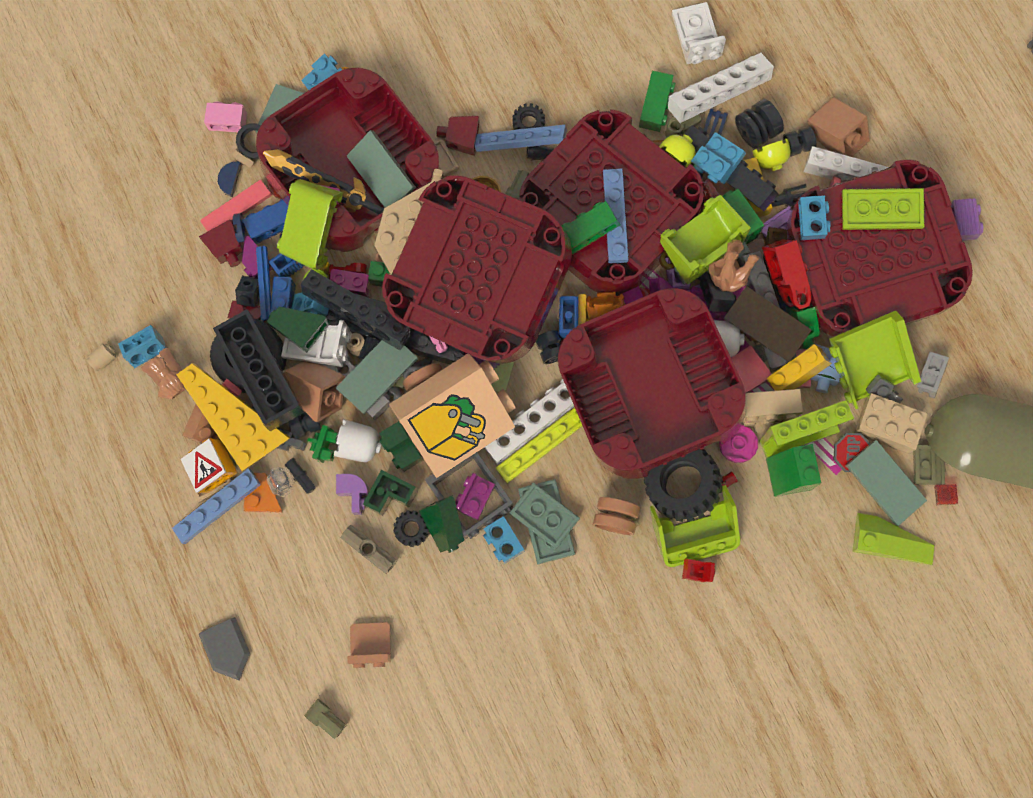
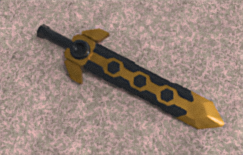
M280 149L263 152L271 167L293 178L322 186L338 188L340 192H343L341 202L346 203L343 207L349 213L356 212L362 206L378 215L384 210L383 207L366 200L365 187L362 181L355 177L353 178V188V186L323 173Z

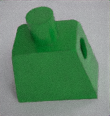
M812 305L802 309H798L796 306H787V314L811 329V332L802 343L804 349H809L814 345L813 338L820 335L816 308Z

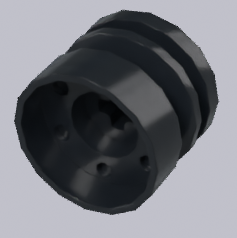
M765 98L752 105L751 109H746L735 117V123L741 137L754 149L766 143L768 138L772 139L784 130V123L780 113Z

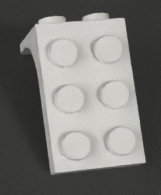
M707 2L672 10V17L686 64H698L704 60H715L722 56L726 39L725 36H717Z
M339 320L337 326L329 325L307 353L285 337L281 357L343 367L344 361H347L348 358L346 347L347 343L351 341L352 333L344 320Z

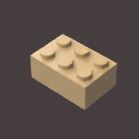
M800 389L745 393L746 412L742 424L744 426H754L758 422H763V425L775 424V421L785 422L799 417L803 413Z
M871 393L865 399L854 433H861L867 439L877 440L881 444L910 454L917 448L928 413Z

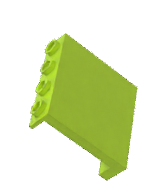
M893 311L829 339L832 346L829 347V351L832 357L836 359V363H834L835 369L838 374H841L839 382L842 388L846 390L844 397L847 403H851L855 409H859L856 401L870 395L866 388L877 375L892 382L893 385L908 379L914 385L921 382L904 319L897 311Z
M845 400L771 426L759 442L765 457L769 458L790 448L804 446L838 434L840 432L838 425L853 420L854 417Z

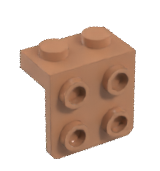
M387 622L352 624L350 626L351 656H347L348 664L353 665V668H365V664H373V667H385V663H391L390 624Z

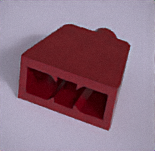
M479 116L449 117L448 127L437 126L436 136L446 138L447 148L475 156L476 149L474 146L480 127Z
M231 220L199 236L220 264L228 262L230 267H236L240 264L237 255L243 253L241 242H238L236 239V228Z

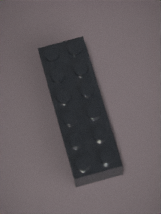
M248 309L213 328L263 425L269 431L278 428L305 412L257 322Z

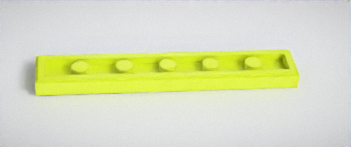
M573 408L495 468L507 484L583 427L576 409Z

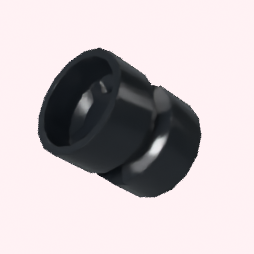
M810 126L801 128L798 132L791 131L783 135V140L788 139L790 145V157L801 154L802 151L808 152L812 146H817L814 131Z
M557 330L544 332L536 340L538 349L542 350L540 356L545 365L558 362L561 339Z
M306 412L288 421L295 439L306 436L308 431L313 433L321 430L320 422H315Z

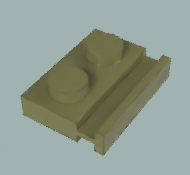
M917 445L916 450L913 451L914 484L945 485L944 461L935 454L930 445Z

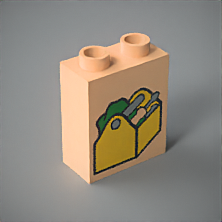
M466 354L389 404L436 478L515 428L508 413L516 409L515 405L504 389L496 393L491 385L499 380L495 370L488 361L478 364L470 354Z

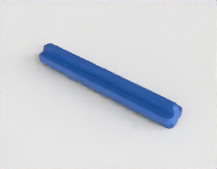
M267 246L256 247L261 320L267 321L271 310Z

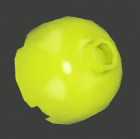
M685 134L683 137L671 135L659 145L661 149L675 158L685 168L690 164L692 165L691 160L696 155L695 147L691 144L693 140Z
M788 139L763 146L761 149H755L752 153L757 158L760 167L764 169L771 168L773 172L783 168L782 164L790 158L791 150Z

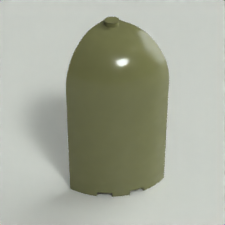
M968 394L954 398L944 404L935 413L930 424L926 426L924 434L931 449L938 457L952 467L970 475L1033 489V406L983 394Z

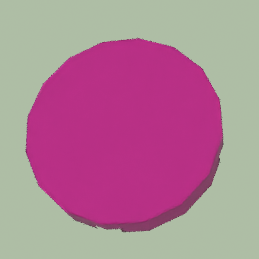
M741 425L740 430L731 440L724 444H721L719 441V448L727 460L733 463H744L756 454L758 438L751 428Z

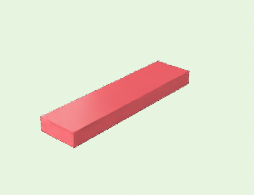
M260 179L202 218L200 222L208 232L228 220L233 222L234 214L242 213L244 215L271 197L272 194Z

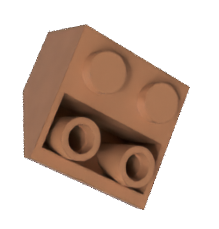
M195 404L182 436L199 444H202L204 440L209 438L220 440L197 404Z

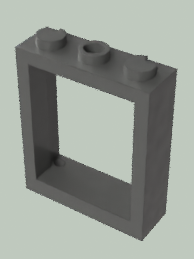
M477 452L438 478L432 474L425 479L437 499H444L436 485L474 459L486 478L495 484L494 489L504 504L467 530L460 521L465 539L468 537L470 539L474 538L480 533L479 530L482 527H487L495 522V518L500 515L502 517L507 515L512 510L511 507H513L512 501Z

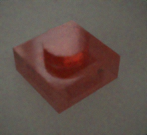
M956 484L934 486L936 506L958 504Z

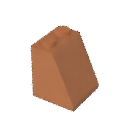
M834 97L807 120L808 126L813 129L816 139L828 151L853 157L870 141L867 116Z
M305 361L284 371L303 410L315 422H319L342 409L343 395L336 387L345 379L344 375L319 363Z

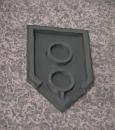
M236 617L199 633V637L213 671L240 681L250 652Z

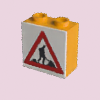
M209 438L204 440L201 445L189 451L181 459L196 493H210L237 474L224 444L218 439Z

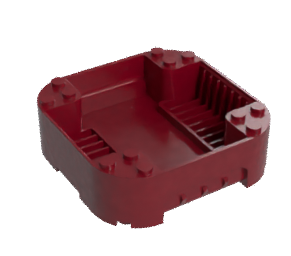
M347 68L328 77L271 114L260 126L256 137V148L263 174L287 206L291 196L289 194L290 186L298 179L271 167L263 154L264 151L280 149L323 173L353 186V188V178L355 177L361 180L365 187L366 200L385 208L347 157L350 151L370 130L376 133L416 186L411 193L431 182L434 169H439V154L431 137L389 84L377 73L364 68ZM339 202L335 206L337 211L332 216L325 248L327 250L349 252L364 246V238L374 231H378L383 212L378 215L362 206L356 212L349 213L343 207L346 203Z
M613 109L602 112L597 110L579 120L545 160L541 161L530 172L521 186L519 200L547 211L560 225L567 222L571 223L579 214L592 210L595 204L605 202L603 170L622 169L628 262L608 263L607 234L572 254L568 269L597 293L615 292L616 296H619L640 286L660 265V255L665 251L660 243L661 234L667 229L679 230L699 214L704 197L703 182L699 173L691 164L685 168L675 158L661 149L660 146L647 138L645 134L632 126L631 116Z
M895 161L884 170L874 171L861 177H854L852 180L835 183L833 186L820 189L818 185L806 191L801 197L825 195V201L829 203V213H826V220L830 221V232L827 233L828 235L825 239L801 240L798 201L788 218L786 226L787 240H797L802 247V260L807 265L808 271L806 274L811 290L810 305L816 308L819 328L831 337L840 335L893 311H897L901 315L905 325L939 315L958 303L965 296L971 285L973 276L972 263L952 212V204L946 186L940 175L933 168L921 164L920 161ZM924 188L923 229L842 230L843 189ZM809 205V209L812 212L819 211L817 205ZM814 223L810 225L813 231H820V226L818 224Z
M452 175L446 176V178L437 182L434 181L422 192L418 199L422 203V207L413 222L414 225L405 240L406 243L397 258L398 261L392 274L386 273L384 276L382 294L383 298H385L387 309L400 323L474 357L497 364L514 362L531 350L539 336L571 263L572 247L570 239L563 227L550 213L527 202L520 201L464 176Z
M669 288L654 292L575 327L568 333L560 346L558 366L563 381L594 453L604 468L612 474L626 479L648 476V471L662 464L666 465L667 462L679 457H685L688 453L704 449L705 446L718 441L724 444L731 440L740 430L746 412L744 385L707 306L699 297L689 291Z

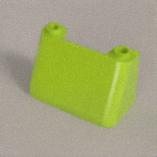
M299 179L292 183L289 189L291 196L282 237L278 241L277 249H279L280 254L309 268L318 270L327 265L328 256L324 255V253H327L325 246L333 213L337 211L335 206L337 201H342L343 192Z
M721 195L707 200L704 204L703 212L679 230L667 229L660 236L661 245L686 284L692 283L708 271L710 264L724 257L727 252V243L732 240H740L743 244L751 229Z

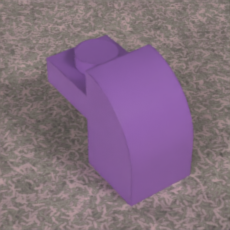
M336 474V494L338 496H352V513L354 515H362V510H365L363 505L365 498H362V496L368 495V486L356 475Z

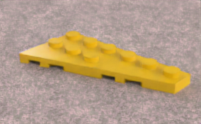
M195 363L190 364L176 374L241 471L246 470L291 438L278 428L269 431L263 425L256 410L228 391L225 386L215 381L212 376Z

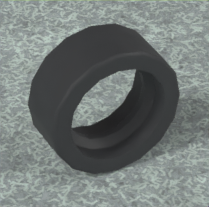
M257 123L244 125L236 135L238 150L251 159H259L258 153L249 151L245 147L244 139L250 131L259 130L261 125Z

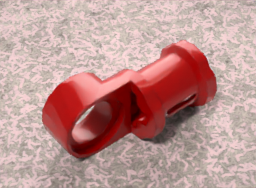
M351 263L345 267H338L333 264L329 266V279L332 269L362 274L367 273V265L364 263Z

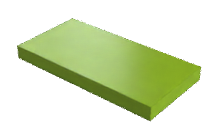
M924 188L842 190V230L924 228Z

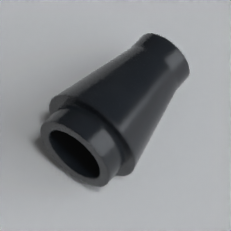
M544 145L527 147L526 158L531 159V161L545 159L554 148Z

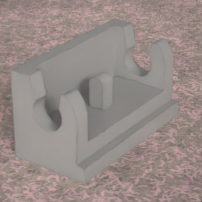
M929 352L920 377L921 382L917 385L919 393L927 392L929 397L935 399L949 357Z

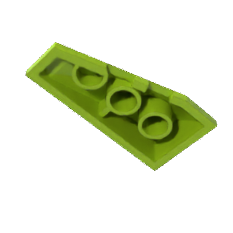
M857 513L852 552L933 565L935 545L878 516Z

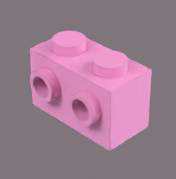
M219 101L207 103L204 123L209 131L238 132L239 129L246 125L247 111L243 105L236 102L231 104H224Z

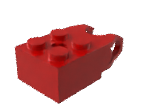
M780 240L763 246L762 250L773 284H777L783 302L788 307L796 306L798 309L810 306L811 290L806 274L808 269L806 263L802 260L801 245L797 240ZM803 293L806 296V302L800 305ZM788 295H789V297H790L792 303H790V302L788 301V299H787Z

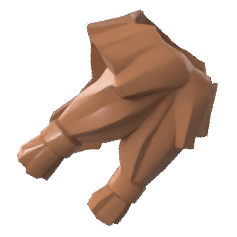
M732 240L727 243V252L724 257L709 265L708 270L715 286L719 287L722 291L735 292L745 286L751 269L759 260V256L749 255L745 266L740 268L737 258L744 248L740 240Z
M167 347L159 352L162 358H152L141 368L159 386L158 397L172 400L175 396L180 395L182 391L186 390V388L176 375L182 369L174 360Z

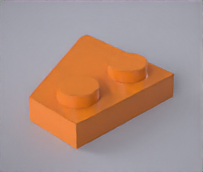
M254 473L261 485L244 498V511L282 513V508L278 503L268 475L266 473Z

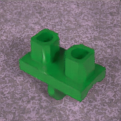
M322 425L320 433L315 432L314 438L307 439V442L311 444L310 451L314 452L312 458L321 463L333 461L335 457L334 450L328 448L330 443L336 444L339 433L326 425Z

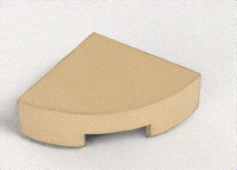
M236 149L231 153L235 159L247 167H251L254 163Z

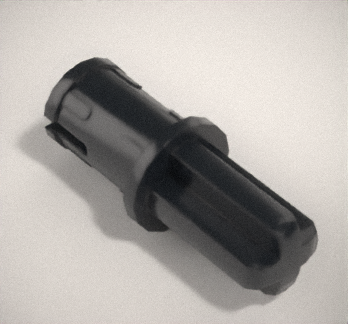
M295 458L286 462L285 467L293 475V480L299 483L306 494L312 493L316 486L307 476V471H303Z

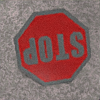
M845 433L834 444L833 460L844 472H850L845 465L870 443L861 433Z

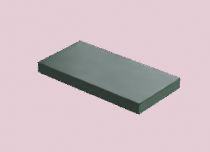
M370 130L347 155L348 159L385 208L409 195L416 188L374 131Z
M381 340L336 389L365 415L418 358L405 346L398 350Z
M874 440L845 465L896 526L904 522L927 501L877 440Z
M556 479L536 484L562 504ZM530 486L518 488L520 499ZM528 529L537 565L575 555L570 532L558 548L554 549Z

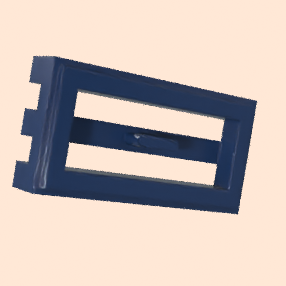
M710 109L704 130L707 132L711 117L714 116L715 119L709 135L710 139L715 132L719 118L722 119L718 134H722L728 113L724 112L722 114L721 111L717 110L715 112L714 109Z

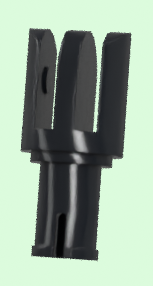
M806 183L784 189L782 194H778L773 200L774 202L771 203L772 208L784 204L787 207L795 206L797 201H793V199L801 197L806 191L791 194V192L806 188Z

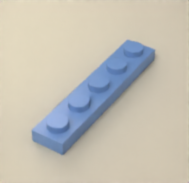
M566 125L482 133L477 134L474 147L476 152L559 144L566 137L567 129Z
M622 169L603 170L604 198L621 224L607 233L608 263L628 262Z
M251 469L245 470L172 528L182 544L188 543L258 488L261 483Z

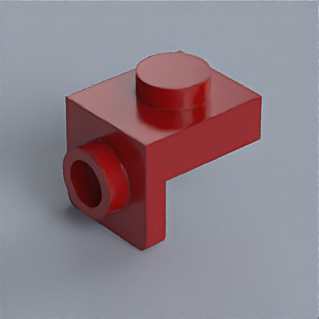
M684 559L682 579L702 583L713 582L715 576L714 562Z

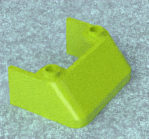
M726 485L722 486L724 501L712 505L714 509L710 512V516L673 526L671 519L667 517L658 518L654 506H650L654 532L666 566L676 567L683 565L684 559L701 560L738 548L740 545V534L736 504Z

